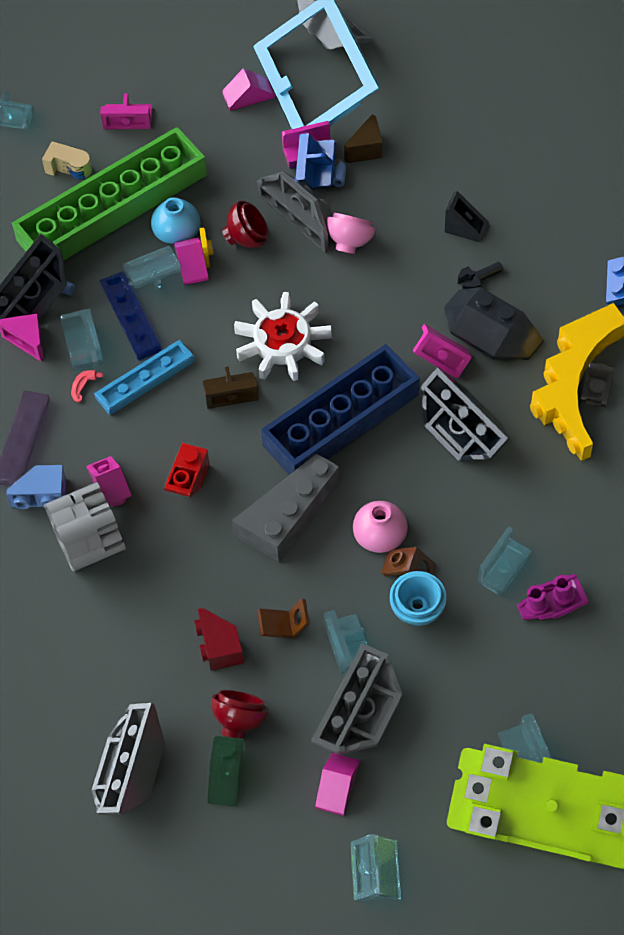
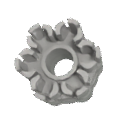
M97 482L44 504L56 538L72 571H77L126 549L124 542L121 541L122 537L117 529L118 526L108 503H106L103 493L100 492L101 489Z

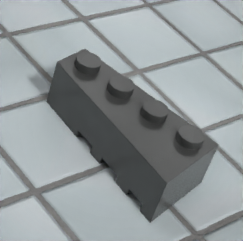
M315 454L232 520L234 536L273 560L280 562L339 484V466Z

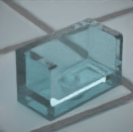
M90 308L61 315L60 319L73 370L77 371L104 364Z

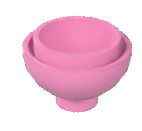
M333 213V217H327L328 233L337 243L335 250L355 254L356 248L368 243L376 232V228L372 227V222L338 213Z
M370 502L359 509L353 521V534L356 541L363 548L372 552L383 553L394 550L403 543L407 535L408 525L403 511L391 502ZM377 516H383L385 519L377 520L375 518Z

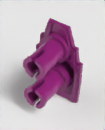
M576 573L568 576L562 574L552 581L531 586L527 590V598L517 604V608L523 620L539 618L541 621L552 617L554 620L588 604L589 601Z

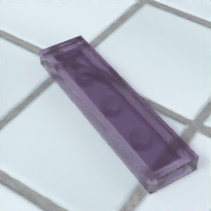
M30 391L23 392L0 459V485L11 487L26 474L50 402L48 394Z

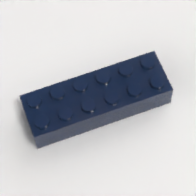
M385 344L262 428V446L289 475L315 454L329 459L419 395L420 377Z

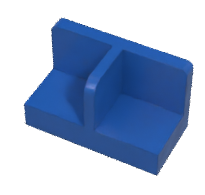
M309 133L300 134L296 180L302 185H307L310 189L332 187L336 142L334 140L316 141Z

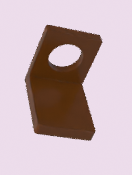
M417 547L394 549L388 552L381 574L384 576H394L419 571V564L423 561L426 565L427 573L433 575L436 563Z
M300 599L289 611L262 608L257 611L261 636L295 639L310 624L306 599ZM299 610H301L302 614L300 624H298L297 622V615Z

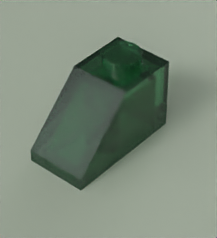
M214 736L209 766L208 804L237 807L246 753L244 739Z

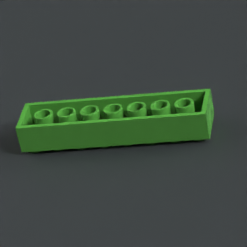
M176 127L12 222L16 241L26 252L42 233L62 250L64 261L206 177L205 156Z

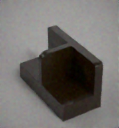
M229 366L225 367V377L203 380L207 409L259 400L257 381L253 372L230 375Z

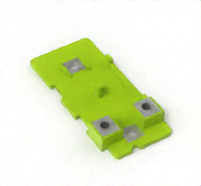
M484 744L483 751L472 748H464L462 750L458 768L462 771L463 775L461 779L455 780L447 817L449 828L485 838L519 844L624 869V775L603 771L602 777L577 771V764L543 757L542 763L518 758L519 751ZM500 756L504 759L505 763L502 768L494 766L493 760L495 757ZM480 782L483 784L484 791L481 794L473 792L472 787L474 783ZM608 813H614L617 816L615 824L609 825L606 823L605 817ZM489 816L492 819V825L484 827L481 824V818Z

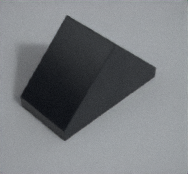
M455 191L445 210L444 232L480 242L489 221L458 191Z

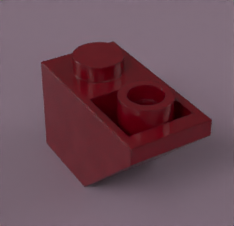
M198 608L199 619L194 620L197 637L203 636L205 644L199 645L203 662L209 661L211 671L244 664L237 627L205 608Z

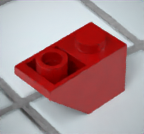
M182 443L164 490L191 497L201 489L210 467L208 449Z

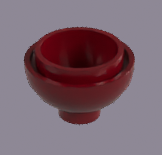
M244 200L236 202L228 213L227 226L222 229L225 240L230 245L237 243L246 248H258L267 243L268 227L261 212L249 202Z
M221 690L218 694H214L211 699L213 715L218 723L223 726L221 734L231 739L243 740L245 732L251 731L262 724L269 711V708L264 705V700L241 691Z

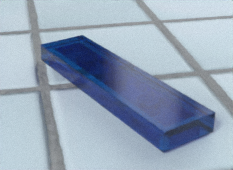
M123 271L99 280L137 360L139 361L159 353L161 346Z

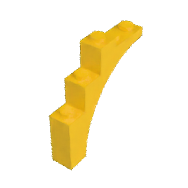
M614 303L560 327L557 345L561 353L546 359L544 378L548 385L532 393L530 409L534 417L539 418L544 426L553 422L556 431L559 434L562 433L567 440L569 450L576 454L581 461L591 457L593 442L583 426L578 409L577 390L584 372L594 358L607 346L624 337V317Z

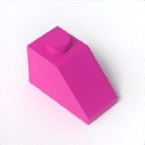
M111 456L86 466L93 483L97 482L99 484L100 492L103 493L108 505H111V507L119 506L126 502V498L131 497L122 469Z

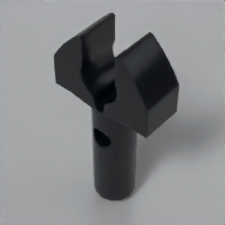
M496 262L479 271H472L467 266L461 269L457 284L465 280H471V282L463 284L462 289L481 287V280L501 272L503 265L500 262Z

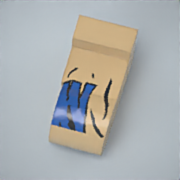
M52 141L42 158L46 174L54 176L56 171L72 174L76 179H85L92 173L89 155L80 149Z

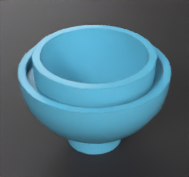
M169 198L162 202L154 210L151 218V227L154 235L161 241L170 244L192 239L198 233L201 226L200 215L195 206L178 198Z
M413 571L400 576L394 582L390 590V604L393 612L401 621L415 626L427 625L435 621L442 614L446 605V590L441 581L432 574ZM421 604L423 607L415 609L412 605Z

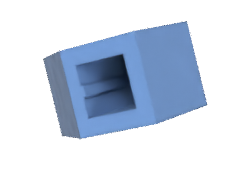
M63 465L34 466L7 489L6 495L10 506L18 509L44 507V504L65 496L66 475Z

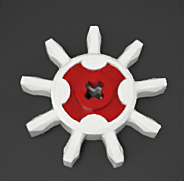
M283 292L281 309L268 312L257 299L252 301L253 312L259 318L256 325L235 321V334L254 338V342L236 349L237 358L239 361L259 354L264 359L259 367V377L263 380L268 376L274 364L287 365L290 377L293 381L298 380L299 372L296 362L304 356L320 365L325 362L324 353L311 346V340L332 338L331 325L310 327L308 322L319 313L318 304L315 301L304 311L298 313L290 310L291 300L289 292Z

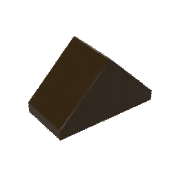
M372 114L344 145V160L347 163L382 158V139L375 115Z

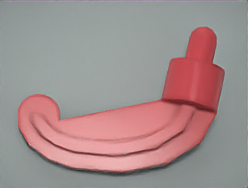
M96 370L81 372L72 385L71 395L73 400L81 402L83 398L80 393L87 381L97 380V378L104 376L103 373Z

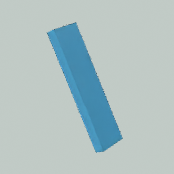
M179 339L94 393L95 398L106 412L112 415L195 362V357Z

